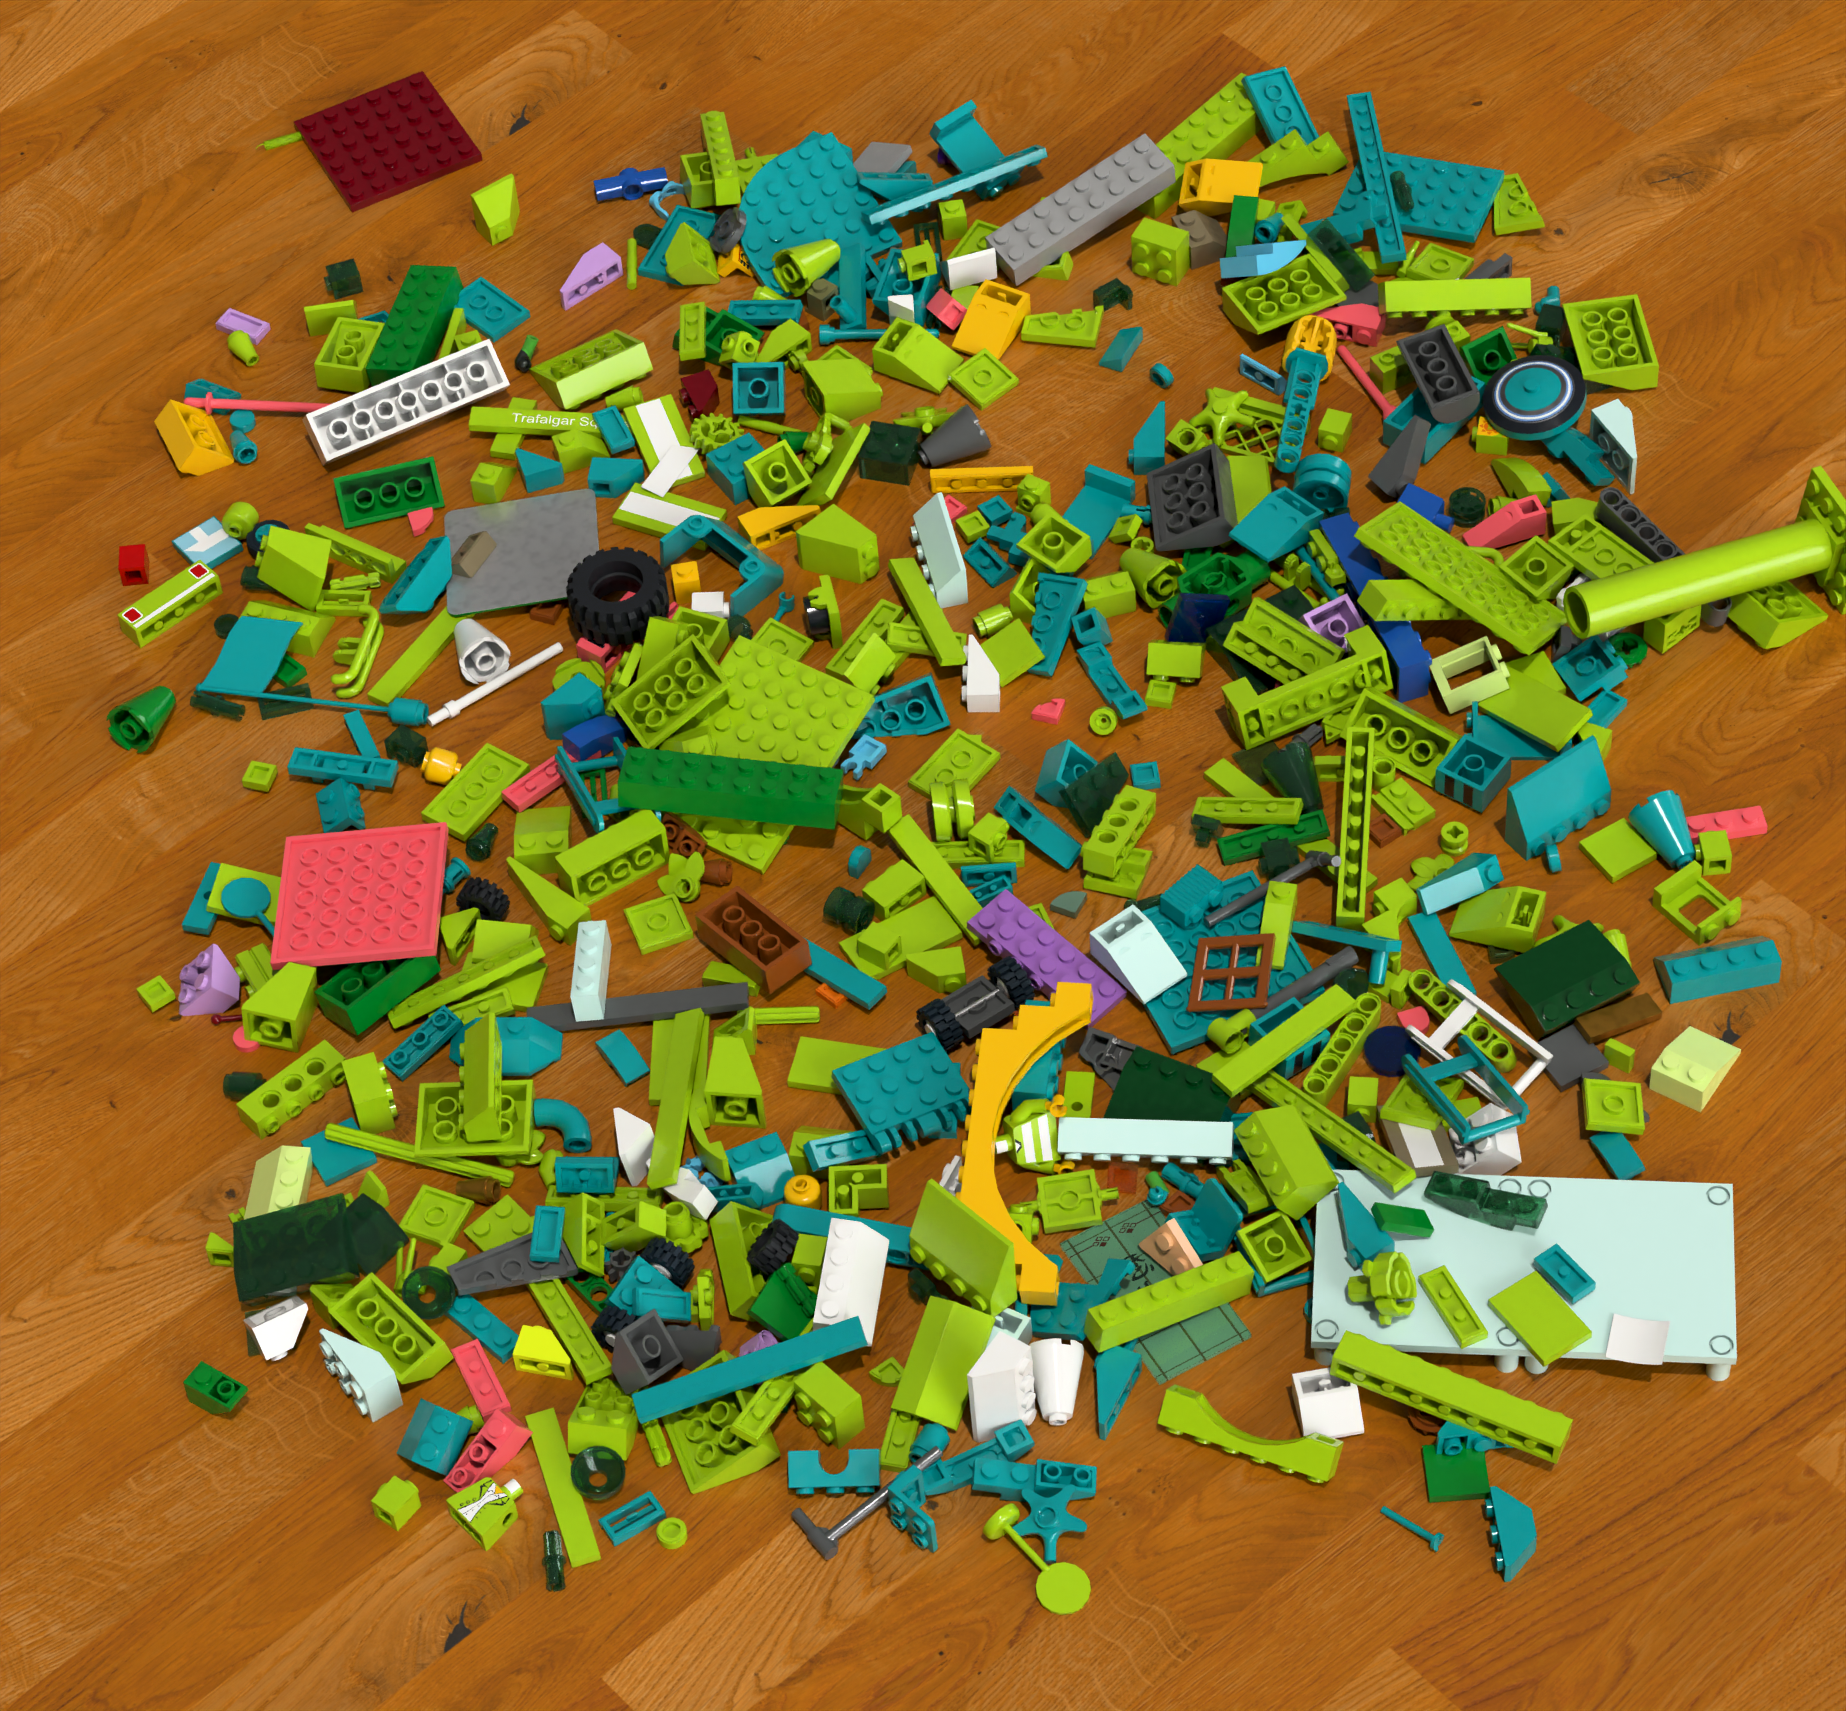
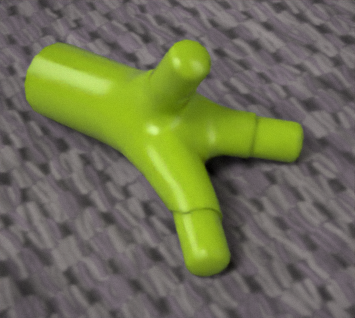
M1415 241L1406 254V260L1401 261L1396 272L1398 277L1404 278L1407 274V269L1417 259L1414 257V254L1420 244L1419 241Z

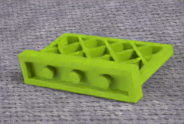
M1217 387L1213 388L1216 396L1219 398L1235 394V392ZM1248 396L1238 408V412L1255 418L1256 423L1254 427L1242 426L1238 428L1235 423L1232 424L1234 430L1225 433L1223 444L1218 446L1222 453L1233 456H1265L1268 459V465L1275 467V458L1272 454L1277 452L1278 445L1269 448L1265 440L1275 436L1280 437L1286 407ZM1295 412L1294 416L1299 417V413ZM1310 414L1305 432L1306 436L1311 429ZM1206 424L1199 425L1198 430L1205 433L1212 430V427ZM1265 424L1273 426V431L1263 435L1258 427ZM1288 426L1289 428H1291V429H1293V430H1299V429H1297V428H1295V427ZM1254 429L1258 437L1245 442L1241 434ZM1238 436L1241 444L1232 447L1227 445L1225 440ZM1213 439L1209 440L1211 444L1214 443ZM1261 442L1265 449L1259 453H1253L1248 447ZM1285 442L1287 445L1295 447L1294 444ZM1285 459L1286 462L1292 463L1291 460Z

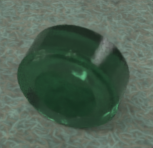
M233 614L219 616L214 622L216 635L221 639H227L229 632L239 618Z

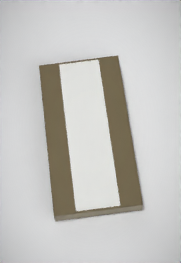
M1383 1105L1377 1106V1117L1391 1154L1414 1169L1416 1177L1459 1173V1163L1442 1121L1435 1131L1381 1119L1380 1110Z

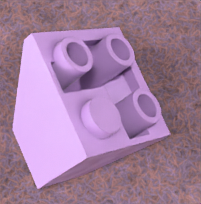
M213 943L205 951L200 952L191 963L182 968L179 976L181 988L178 997L180 1015L191 1016L223 1013L239 1000L240 977L218 945Z

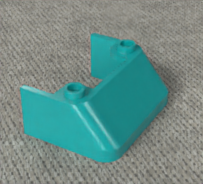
M692 515L660 539V565L663 568L667 567L699 540H702L739 569V574L746 583L730 595V617L733 623L737 622L783 584V568L723 521L701 515Z

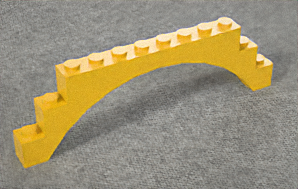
M1057 982L1056 993H1051L1050 1006L1020 1005L1019 1016H1014L1013 1030L983 1028L981 1039H976L975 1054L979 1056L978 1064H973L972 1081H975V1089H970L969 1106H972L971 1115H966L965 1131L969 1132L968 1140H963L962 1157L965 1158V1164L959 1167L958 1181L962 1183L961 1192H956L955 1197L1014 1243L1016 1285L1022 1304L1057 1306L1060 1277L1058 1266L1026 1239L1005 1207L998 1191L994 1174L995 1142L1002 1114L1013 1091L1032 1065L1057 1042L1091 1023L1094 997L1092 984Z

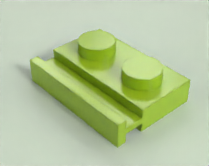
M1399 778L1382 788L1377 795L1372 794L1371 804L1381 814L1385 813L1402 829L1403 836L1407 835L1409 830H1415L1435 818L1436 810L1403 778Z

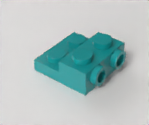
M1598 635L1590 637L1552 664L1579 702L1601 687L1606 692L1628 678L1625 673L1628 666L1620 655L1614 657L1613 654L1616 651L1607 639L1602 641Z

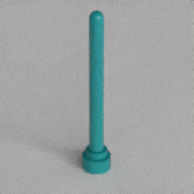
M830 324L820 325V345H830V342H835V339H880L887 329H835V327H830ZM925 329L936 338L939 337L937 329Z
M1301 545L1294 549L1302 563L1306 562L1310 565L1311 575L1329 600L1332 601L1340 597L1335 588L1325 581L1324 573L1319 571L1316 562L1309 556L1305 547Z

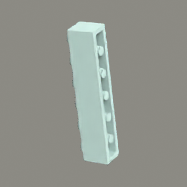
M1059 1117L1058 1153L1064 1155L1065 1160L1079 1161L1082 1160V1156H1093L1094 1161H1111V1157H1122L1123 1162H1139L1140 1158H1151L1152 1163H1168V1158L1180 1159L1182 1164H1197V1159L1209 1160L1211 1165H1226V1160H1233V1122Z

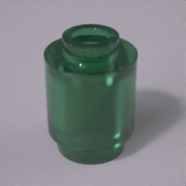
M234 1071L232 1074L225 1075L223 1092L225 1096H230L233 1100H242L267 1081L263 1079L261 1073Z

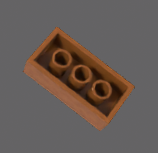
M739 886L734 887L695 915L699 938L769 994L812 964L808 941Z

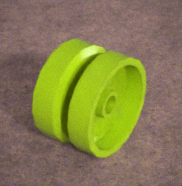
M967 778L953 780L951 784L952 797L948 798L947 787L943 781L929 783L936 842L951 840L952 823H956L957 835L960 839H968V832L974 827L973 797L970 795Z

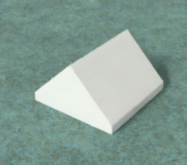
M995 248L940 262L942 274L950 290L984 282L985 279L997 278Z
M619 1107L613 1108L619 1155L631 1186H637L649 1172L646 1162L649 1158L651 1159L655 1136L649 1123Z

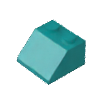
M580 672L540 702L546 736L550 740H561L562 734L590 719L606 715L601 688Z
M1067 739L1046 751L1035 792L1053 806L1092 812L1096 809L1107 769Z
M777 1132L725 1151L732 1184L756 1182L764 1191L761 1206L753 1209L761 1210L785 1200V1184L795 1174Z
M421 1398L397 1454L447 1476L454 1467L474 1421Z

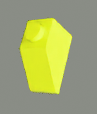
M523 1325L513 1351L516 1370L573 1380L574 1373L571 1359L553 1332L542 1326L532 1327Z

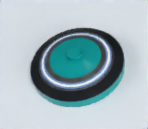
M1547 355L1527 356L1504 365L1489 379L1483 393V407L1486 418L1491 426L1507 437L1529 441L1549 438L1568 429L1581 416L1587 401L1585 382L1579 370L1561 358Z

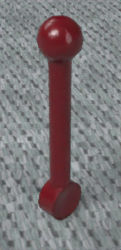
M214 1014L211 1017V1022L214 1025L225 1021L243 1020L242 1014L230 1016Z

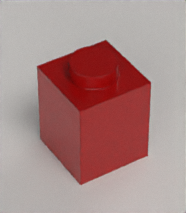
M145 544L119 546L118 570L123 586L149 584L150 561Z

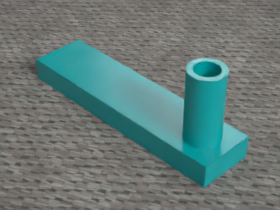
M858 243L840 249V295L834 296L830 301V307L840 316V329H867L865 247Z
M1293 921L1292 932L1373 949L1368 982L1385 984L1389 952H1401L1402 940L1313 921Z

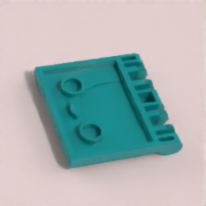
M933 1032L832 1070L831 1077L880 1155L892 1151V1146L895 1149L901 1147L902 1139L897 1130L902 1129L908 1140L914 1142L918 1139V1133L922 1138L940 1132L942 1130L941 1123L946 1129L952 1127V1117L948 1112L950 1109L954 1111L961 1122L966 1120L967 1114L971 1115L972 1106H969L970 1089Z

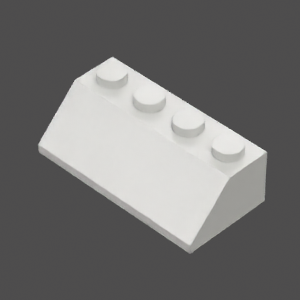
M831 1218L813 1319V1331L859 1316L868 1343L867 1346L872 1347L889 1239L862 1222Z
M1001 1331L998 1332L967 1374L973 1440L978 1443L995 1438L994 1431L1020 1419L1025 1426H1029L1037 1414L1035 1409V1378L1033 1377L1031 1346Z

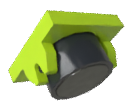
M828 574L819 576L820 587L814 588L808 593V596L803 597L806 621L811 636L814 635V638L822 640L830 639L833 649H837L843 646L839 609L830 576Z

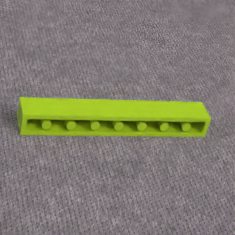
M1347 727L1340 843L1341 864L1338 877L1336 926L1361 932V924L1365 923L1375 728Z
M1346 1330L1332 1357L1330 1375L1478 1432L1557 1464L1569 1438L1573 1419L1566 1417L1562 1413L1550 1411L1536 1405L1532 1401L1522 1400L1508 1394L1504 1390L1494 1389L1480 1383L1476 1379L1466 1378L1452 1372L1448 1368L1433 1365L1423 1361L1420 1357L1405 1354L1395 1350L1392 1346L1367 1339L1364 1335Z

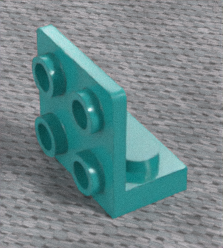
M556 1157L555 1175L557 1192H566L568 1194L582 1192L596 1194L614 1193L620 1168V1157Z

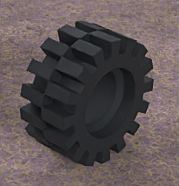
M472 877L467 880L456 897V905L460 907V911L475 907L480 910L481 920L501 921L509 908L510 901L508 900V895L503 894L504 890L502 888L497 889V884L493 882L491 885L489 880L484 879L482 881L480 877H476V879Z
M775 1219L773 1223L768 1224L767 1229L764 1228L762 1230V1234L758 1235L755 1239L757 1241L751 1245V1250L747 1254L748 1262L765 1275L772 1274L775 1269L781 1266L782 1262L787 1260L788 1254L792 1253V1248L796 1246L799 1234L781 1219Z

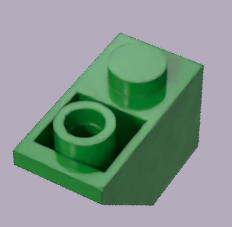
M203 1361L197 1365L183 1382L189 1402L210 1414L230 1412L248 1391L247 1386Z

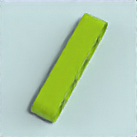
M1418 969L1409 977V986L1416 1000L1442 1023L1463 1001L1426 969ZM1429 983L1425 989H1418L1420 985ZM1441 1001H1449L1444 1006H1437ZM1477 1013L1456 1035L1457 1037L1467 1035L1498 1072L1506 1073L1513 1070L1516 1066L1517 1058L1510 1042ZM1481 1035H1488L1485 1040L1476 1041ZM1500 1053H1508L1504 1058H1496Z
M1363 993L1357 997L1355 1008L1346 1014L1303 1081V1092L1324 1107L1329 1104L1380 1024L1381 1000L1377 995Z

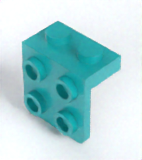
M1210 1178L1206 1180L1192 1209L1169 1213L1165 1223L1175 1218L1201 1262L1219 1259L1224 1256L1243 1220V1214L1215 1178Z
M913 1464L907 1471H901L895 1477L893 1483L887 1487L888 1504L891 1510L890 1518L899 1530L903 1531L905 1529L912 1535V1539L921 1549L927 1548L930 1552L934 1553L938 1549L935 1523L931 1517L920 1509L926 1503L923 1474Z

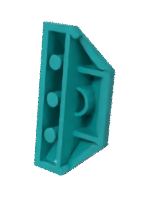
M447 535L432 538L426 543L425 548L408 565L381 602L379 608L381 614L426 613L434 606V600L446 589V584L452 577L450 539Z
M483 1017L474 1018L451 1037L449 1059L454 1064L464 1066V1060L460 1058V1043L465 1041V1031ZM496 1017L502 1042V1076H530L544 1069L552 1062L561 1060L563 1033L533 1017Z

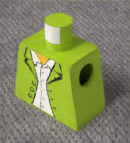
M485 1477L449 1497L446 1502L450 1516L487 1551L517 1520L518 1513L513 1500L523 1493V1489L515 1479H511L500 1488L490 1477Z

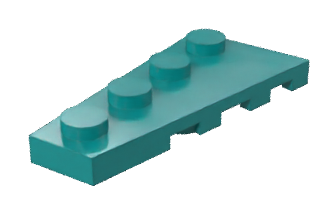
M1039 572V590L1035 595L1036 612L1032 616L1031 625L1033 627L1032 638L1045 658L1027 671L1031 674L1052 677L1073 624L1071 617L1077 614L1088 583L1081 578Z

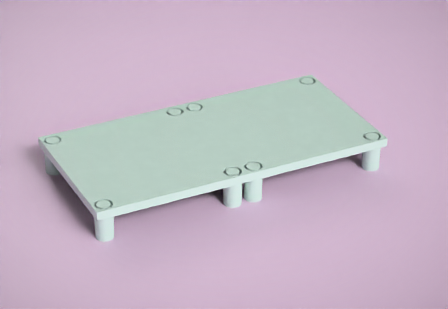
M1333 1170L1340 1183L1343 1181L1372 1216L1373 1214L1370 1209L1375 1202L1425 1210L1434 1228V1232L1430 1237L1386 1231L1395 1242V1251L1397 1253L1403 1252L1409 1259L1417 1289L1416 1298L1396 1299V1303L1413 1300L1415 1308L1410 1315L1392 1317L1391 1325H1380L1379 1311L1376 1309L1374 1301L1357 1303L1352 1302L1349 1298L1347 1285L1349 1278L1364 1274L1358 1267H1353L1347 1258V1248L1338 1205V1185L1317 1203L1311 1348H1314L1315 1360L1321 1365H1331L1332 1357L1347 1330L1355 1334L1364 1335L1367 1339L1380 1344L1392 1346L1395 1350L1402 1352L1494 1355L1495 1367L1504 1373L1513 1372L1518 1367L1519 1356H1525V1368L1533 1374H1541L1547 1370L1548 1365L1543 1367L1488 1306V1299L1534 1271H1537L1592 1331V1338L1559 1358L1615 1360L1605 1356L1613 1315L1618 1314L1643 1320L1670 1321L1663 1362L1705 1363L1706 1374L1714 1381L1727 1379L1730 1375L1731 1365H1736L1733 1184L1445 1174L1417 1177L1394 1194L1361 1170ZM1556 1243L1596 1282L1595 1290L1574 1304H1571L1533 1265L1535 1257ZM1443 1265L1446 1266L1488 1331V1338L1463 1349L1459 1347L1418 1283L1419 1275Z

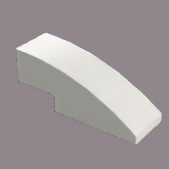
M650 1158L646 1162L648 1168L650 1166ZM680 1167L677 1184L662 1187L674 1202H682L689 1209L690 1214L704 1220L708 1218L718 1203L707 1187L701 1184L689 1169Z

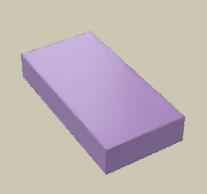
M231 308L215 323L217 330L229 335L237 330L248 333L252 343L255 345L271 330L270 323Z

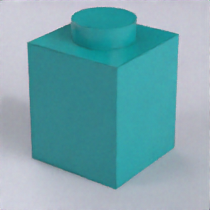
M1095 607L1071 617L1077 639L1084 647L1099 641L1103 645L1113 641L1106 618Z

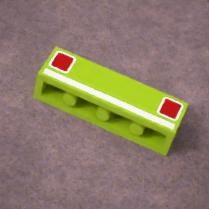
M198 560L117 614L122 632L137 646L142 648L221 595L223 591L219 576L205 563Z

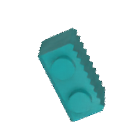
M1196 864L1195 868L1193 867L1184 877L1177 880L1176 884H1173L1172 887H1169L1168 890L1161 894V912L1165 913L1166 916H1169L1170 919H1173L1174 922H1177L1183 928H1186L1192 922L1197 923L1210 906L1215 907L1221 902L1223 898V882L1199 864Z

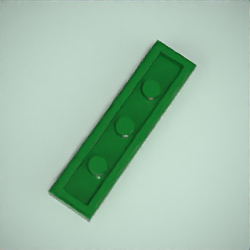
M1323 809L1300 815L1298 824H1268L1218 838L1217 843L1224 866L1329 837L1330 831Z

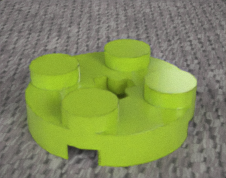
M574 658L565 661L557 667L556 675L552 680L554 692L580 672L599 686L602 690V695L606 690L605 673L601 665L596 661L590 660L589 663L582 662L581 658Z

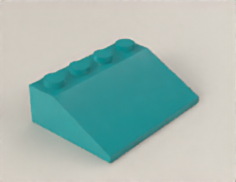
M1593 735L1507 789L1505 842L1525 861L1535 855L1542 854L1546 846L1561 842L1568 834L1577 828H1583L1588 821L1598 815H1603L1610 808L1611 787L1597 740Z

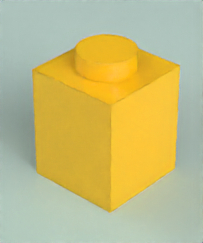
M697 561L672 564L671 570L676 603H692V593L701 592Z

